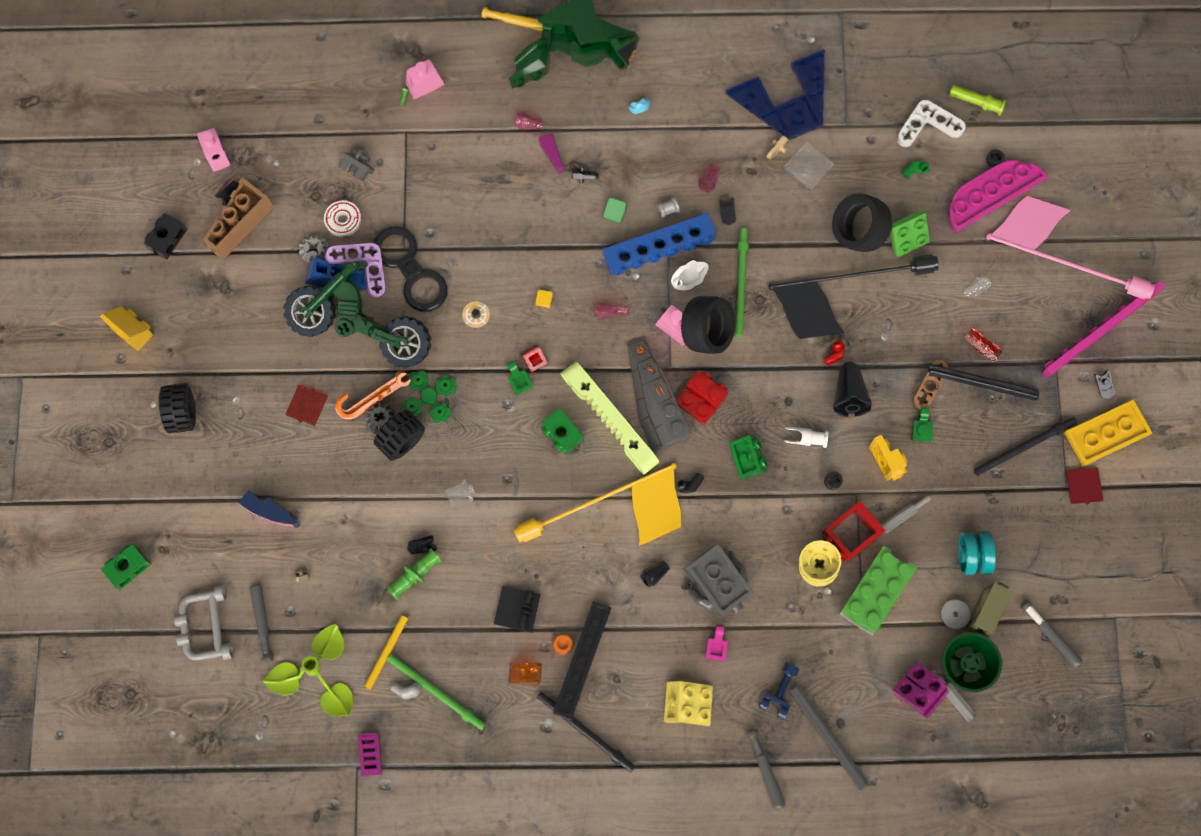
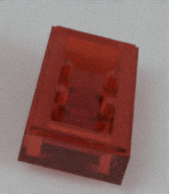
M974 328L964 337L966 341L974 346L978 353L984 354L993 362L1003 352Z

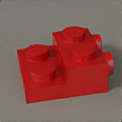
M698 370L686 384L685 389L676 398V402L682 410L705 426L726 400L728 392H726L727 388L722 383H714L709 373L706 371L701 373Z

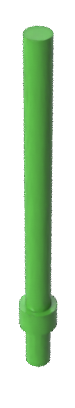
M746 228L740 229V242H738L737 248L739 252L735 337H743L746 255L749 251V243L747 242L748 229Z
M393 654L388 656L387 661L462 716L461 718L467 723L471 722L481 731L485 728L486 723L476 717L472 710L469 708L465 709Z

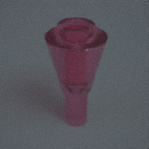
M598 302L594 306V317H597L598 321L617 315H629V308H617L602 302Z

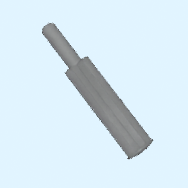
M927 495L914 505L910 503L880 525L886 530L884 534L889 533L918 513L917 509L929 502L931 497Z
M933 669L931 672L941 679L946 688L949 689L950 692L946 697L967 722L974 719L977 714L954 686L951 683L947 684L937 670Z

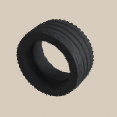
M852 194L844 198L835 209L832 219V231L835 239L842 246L858 252L877 250L887 241L892 230V215L889 207L880 199L867 194ZM869 206L872 214L871 227L863 238L856 241L852 231L853 220L857 212L863 207Z
M697 296L690 300L683 311L681 321V333L685 345L690 350L698 353L717 354L725 351L732 342L736 325L735 313L730 302L717 296ZM710 316V329L707 334V320Z

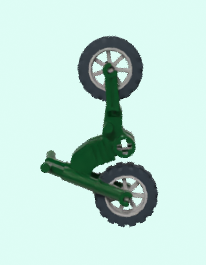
M365 260L350 262L323 289L319 286H303L292 291L286 298V303L283 306V309H285V313H283L284 318L287 320V325L291 326V330L299 333L301 336H316L327 331L334 323L333 319L336 317V305L333 304V298L336 295L338 297L337 317H340V321L336 323L335 331L339 336L347 337L359 332L367 337L380 341L379 348L382 349L383 357H386L390 364L393 363L394 366L403 368L413 367L422 362L428 356V352L431 349V335H429V330L423 325L422 321H418L414 317L402 316L393 319L386 326H383L376 322L373 317H368L362 313L363 301L359 288L350 279L359 268H366L368 266ZM308 297L307 305L301 301L303 298ZM298 304L302 306L299 311H297ZM298 314H303L305 316L304 319L301 320ZM315 315L321 316L318 323L315 320ZM309 317L311 318L313 325L306 324V321ZM404 328V333L397 331L399 329ZM408 329L412 330L415 334H408ZM416 336H417V338H418V344L414 343V342H415V339H414V338H415ZM409 345L418 348L415 353L412 354ZM393 346L400 348L397 352ZM404 348H406L409 356L401 355Z

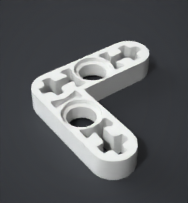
M923 100L917 105L899 132L897 141L903 147L911 146L927 122L951 137L958 138L965 130V123L934 103ZM927 107L928 110L923 112L922 109ZM936 116H944L945 122H938ZM918 120L920 126L913 127L911 121ZM956 125L959 126L957 131L953 130ZM908 131H910L911 134L909 136V139L904 140L903 138L907 135Z

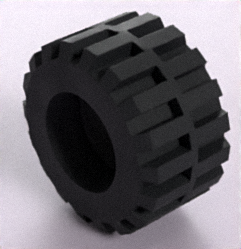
M188 384L162 386L158 402L160 418L166 432L171 434L193 431L196 423V409L193 394Z
M404 410L394 415L380 428L373 443L390 461H394L407 454L419 442L425 431V426L409 410Z

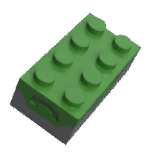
M885 546L879 550L839 615L871 636L878 631L917 569L912 563L908 562L906 564L892 555V551Z

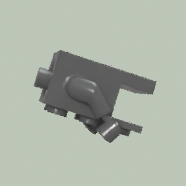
M719 544L713 545L682 568L691 581H688L689 589L681 587L685 595H689L696 604L706 610H712L717 617L723 616L730 610L734 614L743 608L741 602L754 593L747 584L748 578L745 567L734 557L732 551H728L731 556L728 558Z

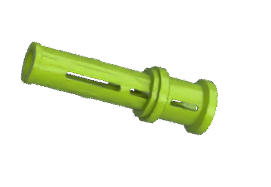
M954 84L949 95L981 106L985 111L996 112L999 116H1001L1007 101L993 98L990 94L987 96L981 95Z

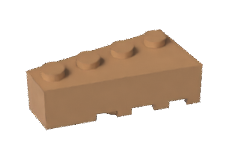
M243 177L240 179L236 191L234 190L230 195L231 199L228 204L222 208V214L219 219L214 221L203 239L208 248L222 260L274 208L269 198Z

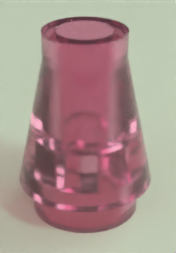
M525 112L517 113L515 127H518L519 130L540 131L542 120Z
M711 164L698 180V186L702 191L711 192L715 189L720 170L717 165Z

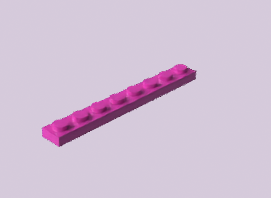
M1159 281L1157 284H1154L1155 288L1150 299L1145 298L1144 300L1134 296L1130 300L1131 304L1128 306L1124 304L1116 310L1117 314L1114 317L1109 315L1101 322L1103 324L1101 327H1093L1087 332L1089 336L1085 339L1080 337L1073 343L1074 347L1072 349L1066 348L1059 354V359L1056 361L1052 359L1044 365L1046 369L1042 372V375L1046 379L1160 293L1166 287L1164 283Z

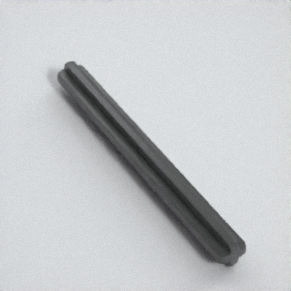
M797 685L792 688L790 694L859 790L866 788L869 782L801 687Z

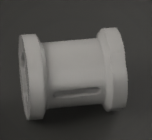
M675 197L663 203L657 202V209L661 218H665V215L674 212H680Z

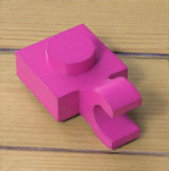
M716 625L714 639L708 638L705 659L725 662L728 641H722L724 626Z

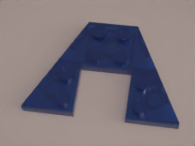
M825 50L791 63V67L805 92L802 96L774 107L759 76L727 89L726 95L782 136L787 137L789 141L823 127Z

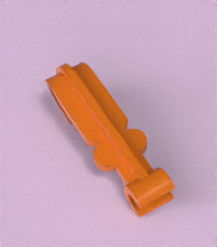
M399 370L393 378L348 409L341 408V404L349 397L348 393L345 392L336 400V412L343 419H354L371 408V405H375L401 386H407L411 380L409 377L401 380V377L406 375L404 370Z

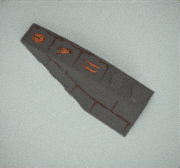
M643 337L628 343L639 420L653 452H659L688 440L690 437L689 429L646 338Z

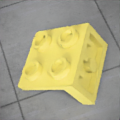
M684 681L667 682L664 722L710 726L713 686Z

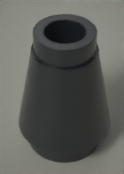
M661 561L644 569L643 573L640 574V578L647 587L655 586L670 568L665 561Z

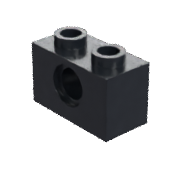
M164 213L162 217L157 219L153 230L146 235L144 244L148 250L168 260L186 233L187 228L182 222ZM168 233L166 237L161 238L162 234Z

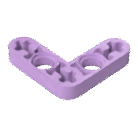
M377 244L338 245L328 248L325 258L330 264L367 261L368 266L364 268L368 294L373 298H378L384 294L385 282L381 251ZM370 248H372V251H376L373 257L367 253L363 255L364 258H361L362 252H366ZM342 249H344L345 259H343L342 255L337 256L336 260H334V258L329 254H331L332 251H335L336 254H341L343 252ZM355 249L358 253L357 258H350L348 250ZM372 265L376 266L379 270L378 275H371L369 267ZM380 278V280L376 281L377 287L381 289L378 291V294L371 289L375 284L374 281L370 282V279Z

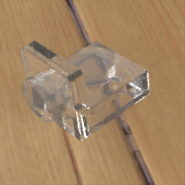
M464 479L462 483L446 489L445 493L452 509L473 501L472 495L475 494L472 484H467Z

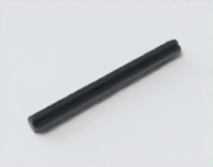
M933 364L928 368V375L1034 401L1039 398L1040 392L1036 389Z

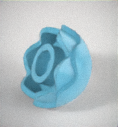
M646 97V99L643 98L638 102L628 104L630 112L638 114L648 110L650 100Z

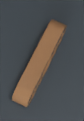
M936 360L932 363L933 365L948 368L947 363L942 360ZM927 372L913 398L912 403L916 410H921V407L928 408L944 380L943 378L930 376ZM932 381L936 387L934 390H928L925 383ZM924 393L927 394V397L924 400L925 403L923 405H920L919 400L922 398Z

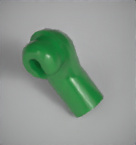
M913 161L901 174L904 178L908 179L913 173L928 172L930 166L924 161Z

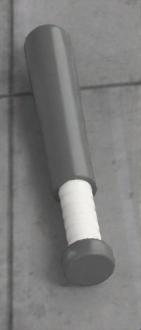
M1028 601L1021 609L1028 612L1037 622L1038 627L1071 666L1076 668L1081 665L1082 659L1046 620H1043L1032 607V602Z

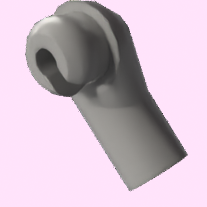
M395 682L391 691L403 699H411L420 694L421 685L413 683L410 686L403 687Z

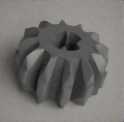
M379 402L378 408L371 405L372 411L366 410L368 417H365L364 421L368 423L366 427L367 429H372L371 432L373 434H376L394 416L395 410L390 409L389 404L383 407L382 403ZM384 417V420L378 422L377 418Z

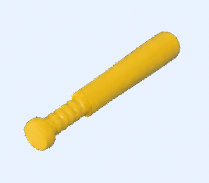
M484 7L482 10L483 18L491 17L503 20V22L542 31V24L538 22V19L506 12L499 13L489 10L487 7Z

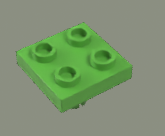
M923 210L905 218L899 217V220L896 219L892 223L890 235L893 253L896 257L930 243L926 213Z

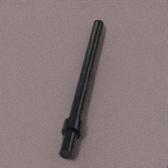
M1072 417L1062 423L1058 422L1052 425L1051 429L973 469L975 475L978 476L1054 435L1058 436L1064 433L1066 429L1077 424V420L1075 417Z
M541 691L536 698L553 711L556 703ZM573 717L572 721L562 718L608 754L614 763H619L630 773L635 769L636 766L624 758L623 753L619 750H614Z

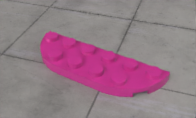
M1011 160L996 165L964 184L954 195L949 208V219L955 234L1045 181L1048 175L1032 163L1027 164L1019 162V160Z

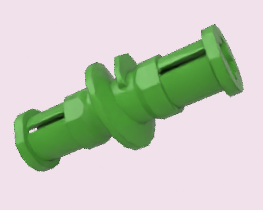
M430 548L429 553L418 560L414 566L411 565V568L404 565L405 573L400 575L392 585H387V590L398 600V596L406 589H409L413 583L417 585V580L424 583L422 576L428 573L436 563H441V559Z

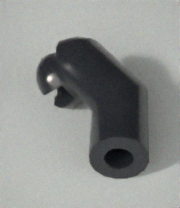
M696 473L692 481H678V491L681 493L695 492L705 479L704 476Z

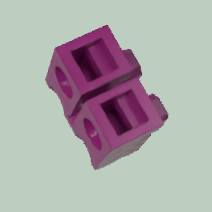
M916 662L907 672V678L903 677L893 688V692L897 699L902 702L904 701L927 719L950 691L941 679L919 662Z

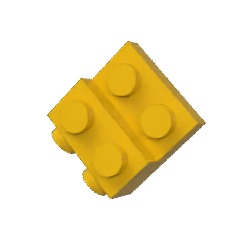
M882 435L875 437L869 449L887 481L890 479L895 481L903 477V474L907 472V459L902 452L900 453L898 448L890 451V443Z

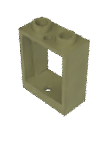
M994 582L987 587L966 630L982 634L986 637L991 636L1013 591L1009 590V587L1001 582Z

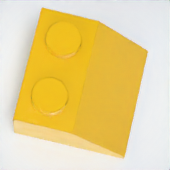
M120 306L100 316L114 332L137 351L153 336L149 330L151 327L144 320L139 322L136 319L137 315L131 309L126 311Z

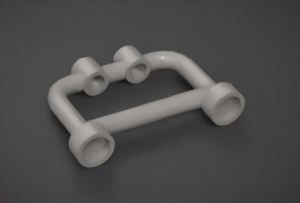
M224 585L214 586L212 591L185 596L179 604V614L174 615V622L176 627L180 626L181 634L176 635V641L178 646H183L184 654L188 659L199 661L221 656L224 660L233 658L231 643L222 644L217 602L226 600ZM209 599L215 650L195 653L191 650L192 639L189 633L187 605L191 602Z

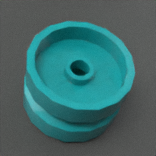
M979 531L976 537L972 532L960 533L958 538V561L963 575H974L977 570L981 575L993 574L995 569V544L990 531Z

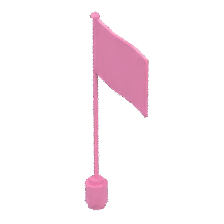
M1029 196L1016 205L1006 221L992 234L988 233L986 236L987 240L992 239L1126 285L1125 289L1128 290L1127 294L1144 300L1145 298H1151L1155 288L1151 281L1133 276V279L1128 278V281H1124L1036 251L1035 249L1047 239L1057 223L1071 210Z

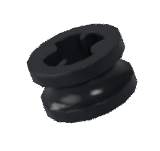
M998 149L991 150L986 157L987 165L992 168L1004 161V154ZM994 156L998 157L996 161L992 160Z
M835 471L828 473L824 478V484L830 490L838 489L843 482L841 474ZM835 476L838 483L831 485L829 479Z

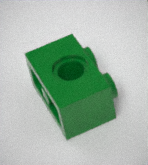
M560 408L542 421V432L547 438L551 437L555 442L553 445L559 453L563 452L567 455L584 442L582 434ZM560 429L567 432L562 437L556 435V432Z
M131 544L122 548L118 556L106 561L101 571L115 588L121 590L150 567L151 563L138 547ZM128 561V562H129L128 568L125 569V570H122V568H121L122 564H123L124 562Z

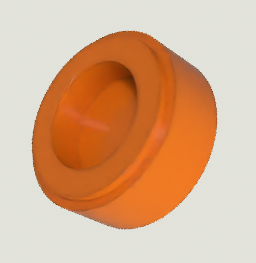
M565 634L558 635L553 641L554 650L561 655L568 654L573 648L572 639Z

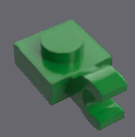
M515 361L508 363L507 367L512 374L508 381L515 395L518 396L533 389L526 371L519 372Z
M921 407V410H919V421H913L912 441L932 442L933 422H928L929 408Z

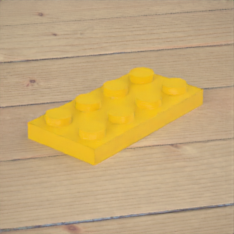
M1134 400L1065 432L1082 466H1086L1152 434Z

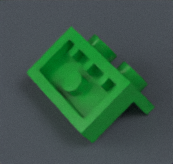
M748 435L729 443L740 479L744 480L759 473H767L766 467L768 464L765 457L762 456L760 450L762 445L758 438Z

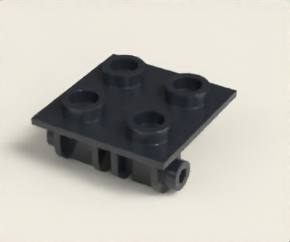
M502 586L494 625L532 633L541 594L534 593L535 591L532 590L524 591Z

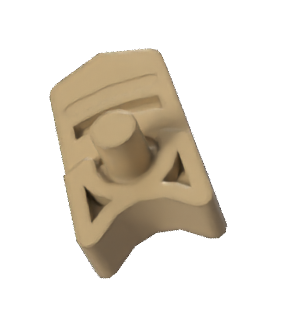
M785 136L779 141L775 139L772 142L775 147L768 153L767 158L771 160L779 151L785 153L787 151L785 147L789 139Z

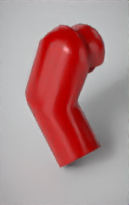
M835 340L833 342L832 353L823 358L826 366L843 358L845 351L843 341Z

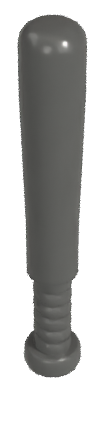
M255 584L250 587L258 637L261 640L263 657L261 661L262 663L272 662L274 658L271 656L264 597L262 586Z
M757 730L749 732L746 736L748 739L750 738L757 756L756 760L775 810L783 809L786 803L767 756L762 750L757 737L759 733Z

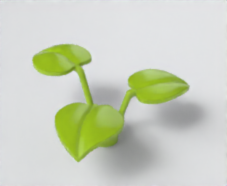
M337 624L326 627L314 637L311 643V651L316 656H308L302 661L299 675L298 669L294 664L284 662L274 667L262 680L265 686L272 692L284 696L291 695L299 689L298 679L306 672L309 676H317L328 690L320 699L321 708L325 713L331 716H348L353 709L354 700L350 688L343 683H336L331 689L319 673L321 665L318 661L324 657L328 660H334L344 651V639Z

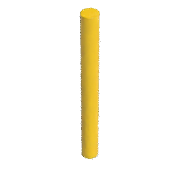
M401 615L364 687L372 689L408 621L407 617Z

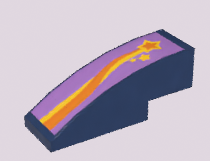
M248 490L238 501L250 513L265 521L285 527L298 528L300 526L295 519L269 497L262 502Z

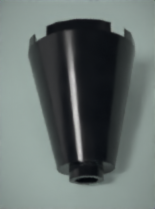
M846 362L840 367L833 403L834 412L843 417H848V414H854L855 417L870 412L872 406L869 393L859 366L854 362Z

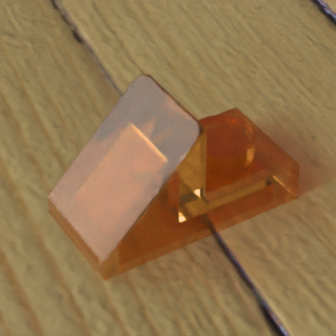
M510 663L508 683L538 686L541 684L542 663Z

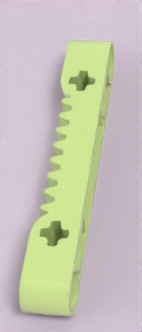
M575 361L560 373L574 393L581 400H587V405L591 404L592 411L596 410V415L601 416L602 422L606 421V427H611V433H615L616 440L620 439V444L624 445L625 454L642 474H646L659 463L658 458L578 362ZM583 386H584L585 388H588V387H589V391H587V390H583V391H582V387H583ZM630 444H637V449H630Z

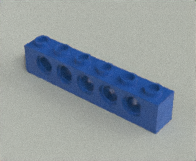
M708 213L604 248L603 258L609 274L620 275L627 269H637L648 262L655 263L662 257L675 256L682 250L690 251L697 245L710 244L715 239L716 232ZM695 231L698 232L699 235L692 236L690 233ZM678 237L682 241L674 242L672 239ZM661 243L664 245V247L657 248L655 247V245ZM640 249H644L647 251V253L639 254L637 251ZM626 255L629 259L624 261L620 257Z

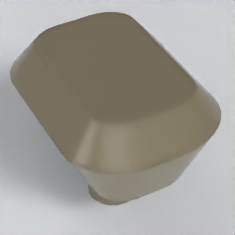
M300 569L294 573V580L296 582L308 580L310 577L307 570Z

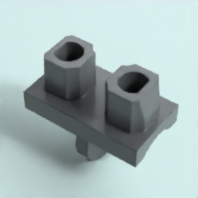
M361 148L359 151L353 149L352 154L355 157L341 151L339 155L342 158L339 164L340 169L349 173L352 166L355 165L357 169L353 176L361 181L367 177L368 173L373 174L375 169L362 162L363 160L366 162L370 160V157L366 156L367 150L365 148Z

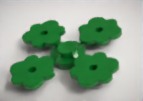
M424 371L412 372L411 377H409L411 381L408 385L412 386L413 391H422L421 400H415L414 397L404 400L402 402L403 411L409 410L417 417V414L422 413L421 407L423 403L427 405L432 404V410L429 411V415L432 417L433 422H446L447 417L451 415V409L447 407L446 403L439 404L435 402L438 398L437 394H443L447 397L450 393L456 392L455 379H450L448 375H443L441 380L438 379L436 381L437 387L435 391L432 388H427L426 384L429 383V378L426 377Z

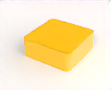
M538 290L536 305L550 308L553 293Z

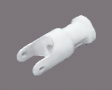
M785 427V429L797 430L802 434L801 438L796 441L783 440L786 443L807 446L815 444L823 445V448L827 447L828 431L817 432L808 428Z

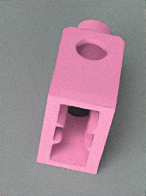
M431 60L418 62L416 66L408 69L406 72V86L413 99L445 85Z
M215 128L197 134L213 172L231 165ZM216 154H219V155H220L219 158L214 159V155H216Z
M671 305L655 325L684 346L685 343L681 333L683 312Z

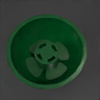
M967 632L955 636L946 645L942 654V668L948 681L956 688L965 692H981L989 689L998 680L1002 671V657L995 643L988 637L979 633Z

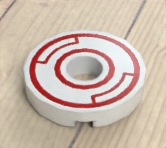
M337 201L327 208L324 214V223L332 235L337 237L350 236L359 229L361 214L353 203ZM342 215L348 217L344 223L338 222V218Z

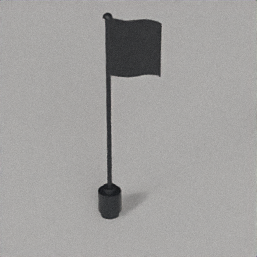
M937 256L913 257V261H910V265L779 284L770 283L768 288L770 290L773 289L784 308L790 327L799 339L841 334L844 331L835 320L828 299L817 282L910 269L915 275L930 274L938 271L939 263Z

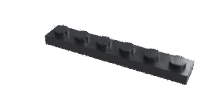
M595 601L592 602L553 710V715L572 721L612 607Z

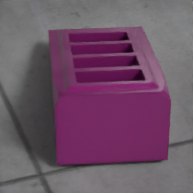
M553 134L540 136V147L557 172L562 174L563 164Z
M359 734L358 746L361 776L381 775L380 734ZM374 740V744H364V741ZM375 748V752L365 753V749ZM376 756V760L365 761V757ZM377 765V769L366 770V766Z

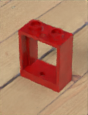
M859 501L824 529L822 534L824 535L823 540L834 545L841 555V560H845L848 563L886 530ZM855 513L873 535L850 553L832 530Z

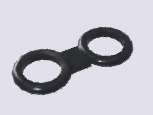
M389 227L382 230L374 241L379 246L380 251L383 241L391 235H401L409 242L408 253L399 260L387 259L381 253L382 265L389 268H398L405 277L404 298L407 304L420 312H430L438 309L448 295V286L445 279L438 272L423 270L414 257L417 252V242L414 235L402 227ZM422 278L434 279L440 286L438 298L428 304L417 302L411 295L413 284Z

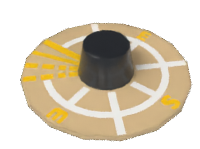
M479 301L470 302L463 309V321L473 328L482 327L489 320V308Z

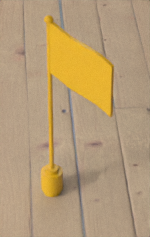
M672 462V465L546 521L540 522L539 519L535 520L533 517L517 524V527L513 528L519 543L530 541L542 535V526L629 487H632V503L639 530V546L681 528V510L674 481V470L677 465Z

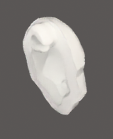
M692 260L678 267L671 278L673 287L678 290H690L694 286L699 285L703 282L704 276L709 269L708 264Z

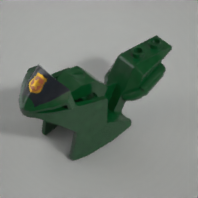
M569 0L539 17L538 22L542 24L541 38L530 43L515 57L514 63L517 69L509 78L511 88L523 87L526 83L540 80L543 76L547 75L551 52L554 51L570 55L572 61L584 67L599 64L603 59L610 58L619 69H627L635 55L639 36L634 31H629L597 18L592 0Z

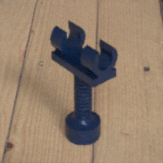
M785 663L782 668L784 676L776 692L777 694H775L776 696L773 697L765 693L759 708L766 711L771 700L781 705L777 717L785 719L791 704L782 701L783 694H785L793 676L796 677L800 669Z

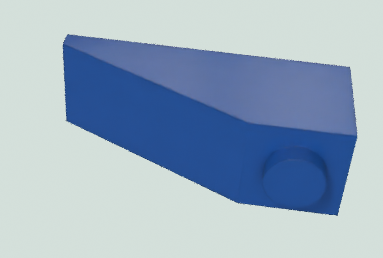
M314 257L307 267L305 284L324 288L346 266L330 264L325 260ZM357 270L350 281L354 282L359 290H365V272Z

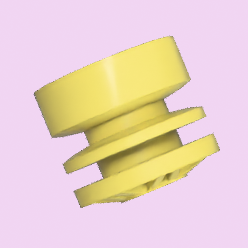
M820 540L813 541L805 546L799 558V572L808 584L816 587L826 586L832 583L838 576L841 566V555L834 545ZM816 562H823V569L820 567L815 568Z

